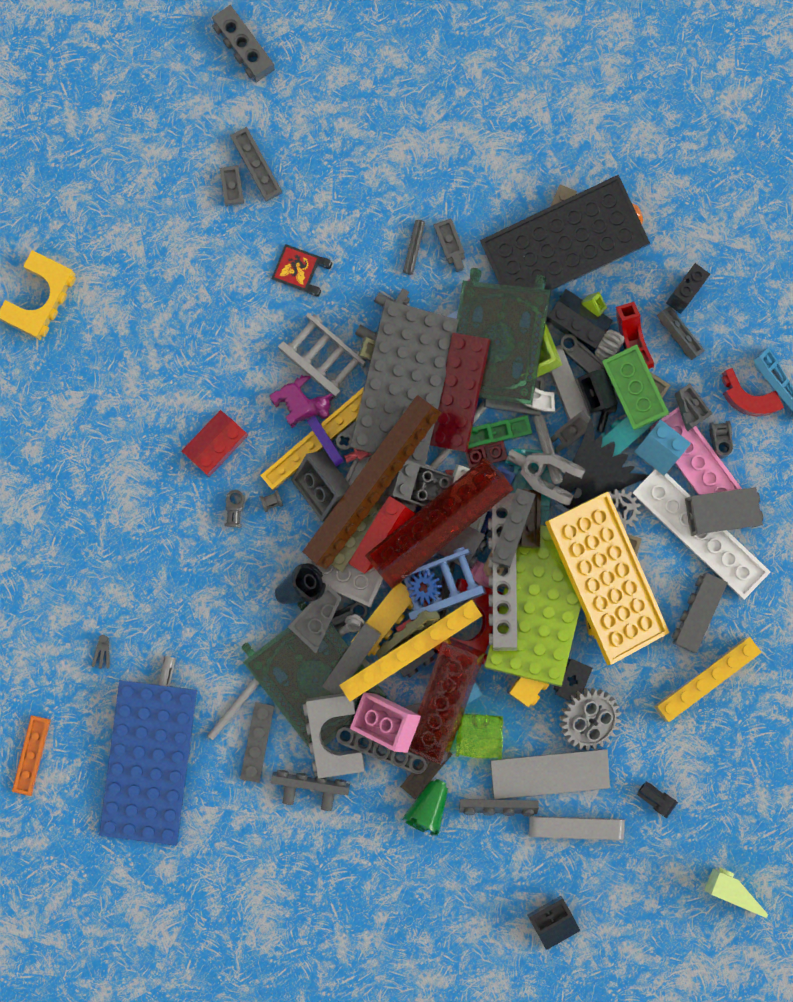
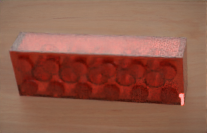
M452 638L442 642L417 713L421 718L408 751L439 765L448 759L485 652Z

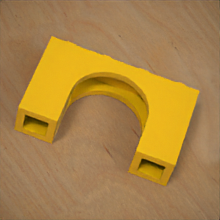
M32 250L23 267L28 272L48 282L50 287L49 298L41 308L36 310H25L5 300L0 308V321L41 340L49 331L48 325L50 321L56 318L58 306L65 301L67 297L66 291L69 287L73 286L76 274L73 270Z

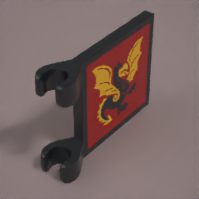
M285 244L271 279L319 297L321 294L320 288L310 285L317 265L331 269L332 262L328 258L319 257Z

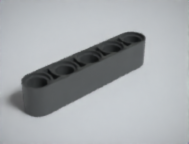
M350 725L343 726L336 734L337 741L340 744L412 773L420 774L428 767V758L424 754L411 749L408 750V753L402 752L405 755V761H399L396 758L397 752L388 748L386 754H381L378 751V746L381 744L351 730ZM344 730L350 732L351 738L349 740L343 738L342 732ZM362 737L368 739V747H364L360 744V739ZM414 760H422L424 763V767L417 768L414 764Z

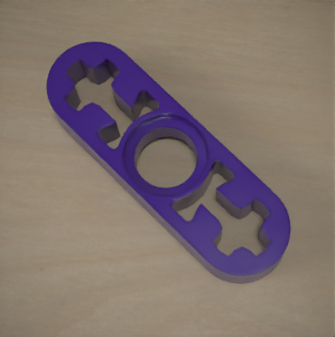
M316 416L307 420L335 466L337 467L345 462Z

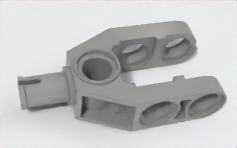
M513 449L510 450L508 454L510 456H507L506 460L521 466V474L535 491L562 504L570 505L573 494L541 479V475L545 470L546 464H551L562 469L561 472L563 473L568 472L582 479L585 472L583 467L554 453H532L526 457ZM533 462L539 466L538 472L532 470L531 464Z

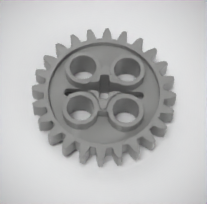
M584 688V694L577 691L576 698L572 695L570 696L571 703L565 702L568 707L567 709H561L565 715L559 716L564 721L559 726L563 728L561 733L572 746H577L580 750L584 747L587 751H589L591 746L596 750L597 744L604 747L603 741L609 743L608 737H615L613 730H619L616 723L621 722L617 718V716L621 715V712L617 710L619 705L615 703L616 700L610 697L609 693H604L601 689L597 691L595 688H592L589 692V690ZM580 719V722L575 725V722Z

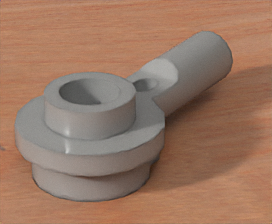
M356 614L347 616L345 618L346 625L337 631L338 636L342 637L346 633L360 631L364 625V620Z

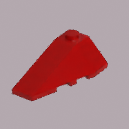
M389 496L348 564L366 574L391 552H394L401 544L413 537L423 519L405 505Z

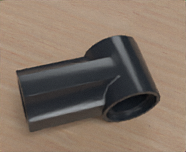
M355 602L335 611L331 620L335 629H339L346 625L345 618L355 614L354 607L357 605L363 606L365 610L364 614L360 615L363 619L368 613V607L362 603Z
M645 781L636 794L653 806V809L665 818H668L678 804L668 794L662 793L647 781Z

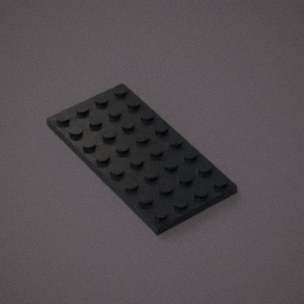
M619 174L480 240L502 290L538 294L548 293L650 245ZM504 294L505 296L510 297V298H513V299L519 298V297H512V296L509 295V294Z

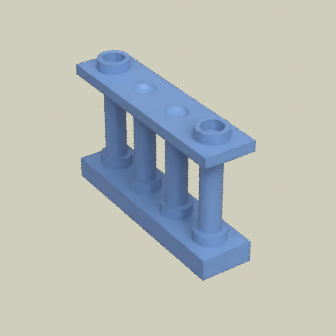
M464 547L458 548L450 556L413 570L410 568L404 569L399 572L400 575L395 576L397 581L404 580L406 587L409 588L412 587V584H409L408 580L413 582L411 578L413 574L416 576L421 571L424 575L425 570H428V576H430L429 570L440 566L450 592L447 599L442 600L438 594H435L434 596L437 600L434 601L432 599L430 601L431 605L424 607V605H420L419 599L415 603V596L411 597L414 606L412 608L413 612L409 613L411 621H414L422 611L440 612L487 594L484 586H478L475 583L466 559L467 555L472 554L471 550ZM456 559L459 560L468 584L467 591L462 593L457 591L447 564Z

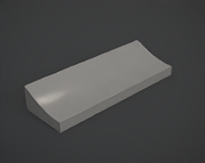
M608 749L490 760L494 799L610 788Z

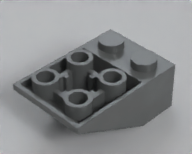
M407 460L403 468L386 488L384 496H391L402 503L444 513L454 476Z

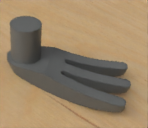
M101 635L92 667L95 666L99 651L101 650L99 669L102 668L105 651L106 668L109 669V638Z

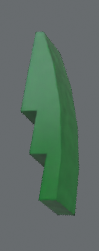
M528 415L472 427L468 449L533 434Z

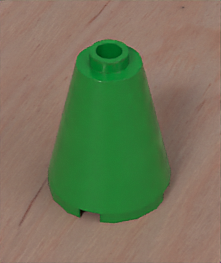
M439 779L430 781L405 813L402 820L421 832L429 830L431 831L429 835L438 836L448 793L446 783Z

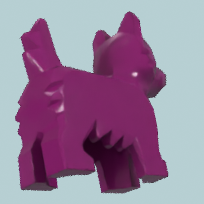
M301 375L300 378H296L294 383H288L279 391L269 395L276 408L280 402L286 403L289 410L286 419L291 428L314 415H318L321 419H327L330 416V401L334 399L332 393L308 399L302 392L301 387L311 379L310 376Z

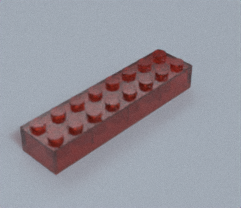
M485 457L365 556L393 589L514 489L505 476Z

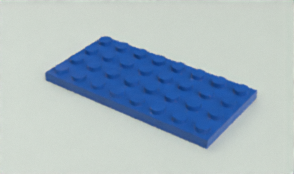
M119 680L99 836L177 846L197 698L196 689Z

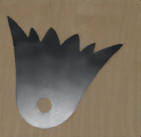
M591 418L581 445L572 461L585 469L583 477L580 479V477L566 472L562 482L559 484L560 488L570 493L575 488H580L582 491L579 498H572L570 505L562 504L569 510L605 492L613 494L615 489L619 491L629 485L645 480L649 476L646 474L630 473L635 468L634 466L622 468L628 458V454L612 457L615 449L614 441L601 448L602 435L595 440L594 426Z

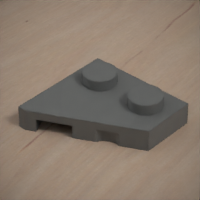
M691 384L675 393L687 431L712 415V412Z

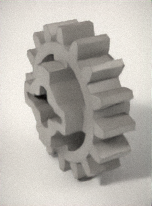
M615 489L613 495L609 492L615 508H618V505L620 508H624L621 514L617 512L624 529L626 530V525L632 527V521L637 522L639 520L636 515L641 514L637 510L641 504L635 503L638 498H632L631 491L625 494V489H622L620 493ZM622 498L627 499L630 503L627 504L622 500ZM632 511L631 517L626 520L627 513Z

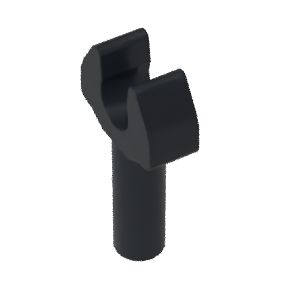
M617 405L601 411L596 432H604L608 416L616 412Z

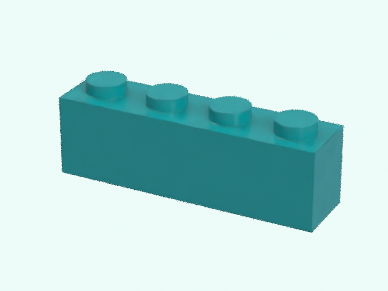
M628 417L622 421L618 419L610 426L612 430L608 434L605 432L601 434V448L614 441L615 449L612 457L617 456L656 421L634 431Z

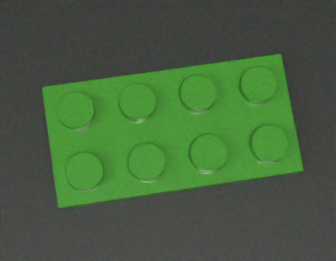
M634 345L602 361L634 431L669 415L668 409L638 345Z

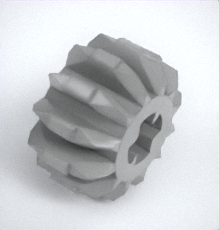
M608 330L599 343L595 356L603 361L617 354L624 342V336L620 335L617 331Z

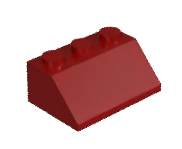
M220 410L181 452L210 477L248 437V434Z

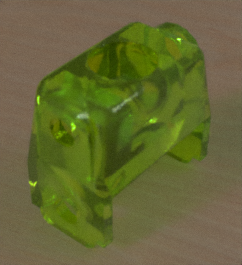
M458 713L455 756L459 757L460 754L472 758L497 757V759H502L503 716Z

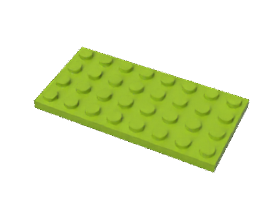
M540 525V548L519 547L518 544L516 550L517 651H493V645H490L485 668L562 687L581 604L547 526ZM506 587L504 589L503 595L508 593V589ZM500 606L498 613L506 614L508 608ZM501 625L497 630L499 633L505 634L509 629L507 626Z

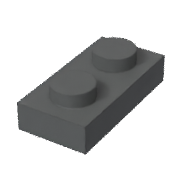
M239 166L220 168L225 206L244 204Z

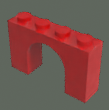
M457 579V591H460V593L467 591L468 584L466 580ZM484 586L487 594L472 599L482 614V626L478 634L472 639L465 641L449 637L441 643L439 650L434 649L435 653L477 667H481L487 659V653L485 652L487 646H490L489 633L493 631V626H489V614H493V606L489 607V595H493V589Z

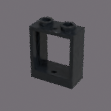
M695 263L666 304L681 314L710 276V273Z

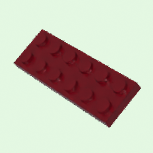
M452 333L446 362V377L438 410L442 413L434 424L430 442L431 446L467 453L490 339Z

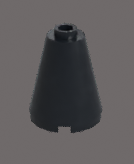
M311 563L298 565L275 589L277 601L281 604L310 602L321 598L326 588V584L322 580V572Z

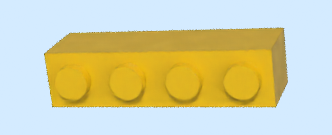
M400 581L395 584L366 622L382 633L367 654L368 656L371 654L376 655L377 651L381 648L379 644L383 638L387 641L394 632L391 630L394 624L399 625L405 618V615H403L404 611L407 608L411 610L413 607L407 587Z

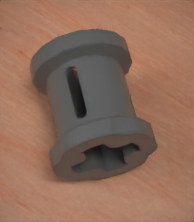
M278 490L265 497L259 496L265 512L276 506H283Z

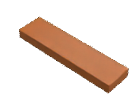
M31 715L12 792L32 796L51 719Z

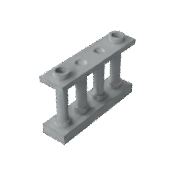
M308 313L306 315L309 321L307 326L291 343L286 344L283 341L278 348L329 394L332 393L333 397L337 399L341 394V390H339L340 384L358 364L364 368L366 366L365 359L359 357L358 351L356 353L323 326L321 324L323 321L314 314L312 316ZM316 327L324 335L306 355L301 357L296 352L297 347ZM330 339L338 347L320 368L317 367L315 369L310 365L312 363L311 360ZM345 352L352 360L334 380L329 381L324 377L326 375L325 372Z

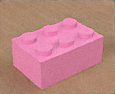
M364 692L350 729L394 752L408 753L421 716L378 694Z

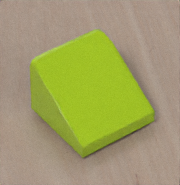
M600 292L586 296L581 302L584 307L597 317L601 316L607 309Z

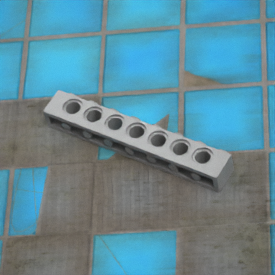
M515 493L492 494V500H488V511H492V518L488 519V530H492V537H488L489 549H492V556H489V568H493V575L489 576V587H493V595H489V607L493 606V614H489V626H493V633H489V645H493V651H517L516 553L510 568L491 562L499 540L497 532L503 529L506 517H497V513L504 511L508 515ZM500 568H506L508 573L501 576L497 571ZM500 587H506L508 593L500 595L497 590ZM500 606H505L508 608V612L500 614L497 609ZM505 625L509 630L507 633L501 634L497 630L498 627Z

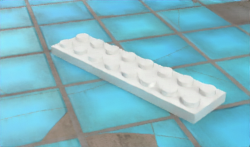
M655 469L632 492L634 497H637L656 518L720 579L728 582L727 585L741 599L745 600L770 573L727 530L691 536L685 498L690 497V495L667 473L663 476Z

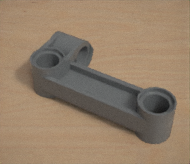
M567 334L562 337L559 345L563 348L565 355L586 373L605 368L603 362L580 343L575 336ZM566 340L571 341L573 347L568 349L564 346L563 342Z

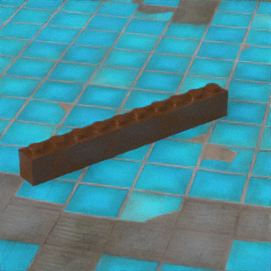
M419 395L414 398L302 551L316 565L327 570L352 534L356 532L363 519L367 517L369 511L380 499V496L403 468V465L414 453L422 439L425 438L427 432L437 422L442 412Z

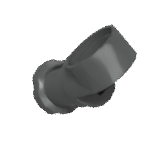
M232 490L227 494V523H225V527H242L240 516L245 499L243 493L239 490ZM234 493H238L241 496V500L237 504H233L230 501V497Z

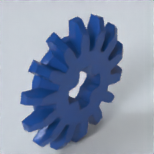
M425 570L424 575L419 571V577H416L414 574L412 575L414 582L408 580L412 587L407 588V591L412 590L413 593L409 597L415 596V603L420 599V605L424 604V600L430 605V599L432 598L436 601L437 599L434 595L441 594V592L437 591V588H442V585L436 584L440 580L439 578L433 579L435 573L428 576V570ZM422 582L424 584H429V587L427 588V593H425L424 591H419V588H421L420 584Z

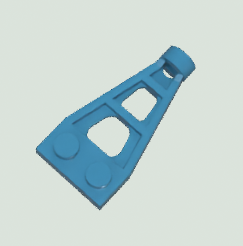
M767 347L753 360L754 366L759 373L763 374L793 411V386L769 347ZM772 370H774V372H775L776 376L778 377V379H777V378L774 376V374L771 372Z

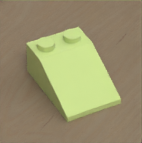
M719 867V870L712 869L704 889L706 892L767 918L768 914L741 882L733 877L734 873Z

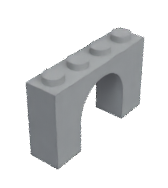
M344 693L307 698L306 704H303L304 715L308 716L309 723H306L307 734L311 735L312 738L309 747L310 753L314 754L315 761L312 762L313 772L317 773L318 778L364 772L365 763L362 752L357 750L343 752L331 750L324 744L321 738V727L327 720L333 717L356 713L355 700L349 701Z

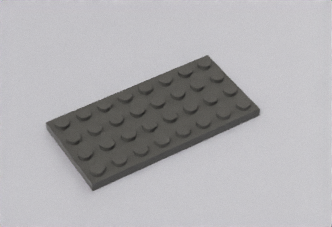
M389 300L384 301L349 448L374 454L417 395L438 409L446 377V362L452 333H456L458 319ZM434 424L427 432L425 438L416 447L414 453L408 458L409 461L425 466Z

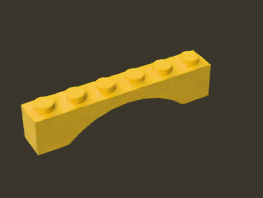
M745 637L703 672L654 706L665 722H670L762 652L751 637Z

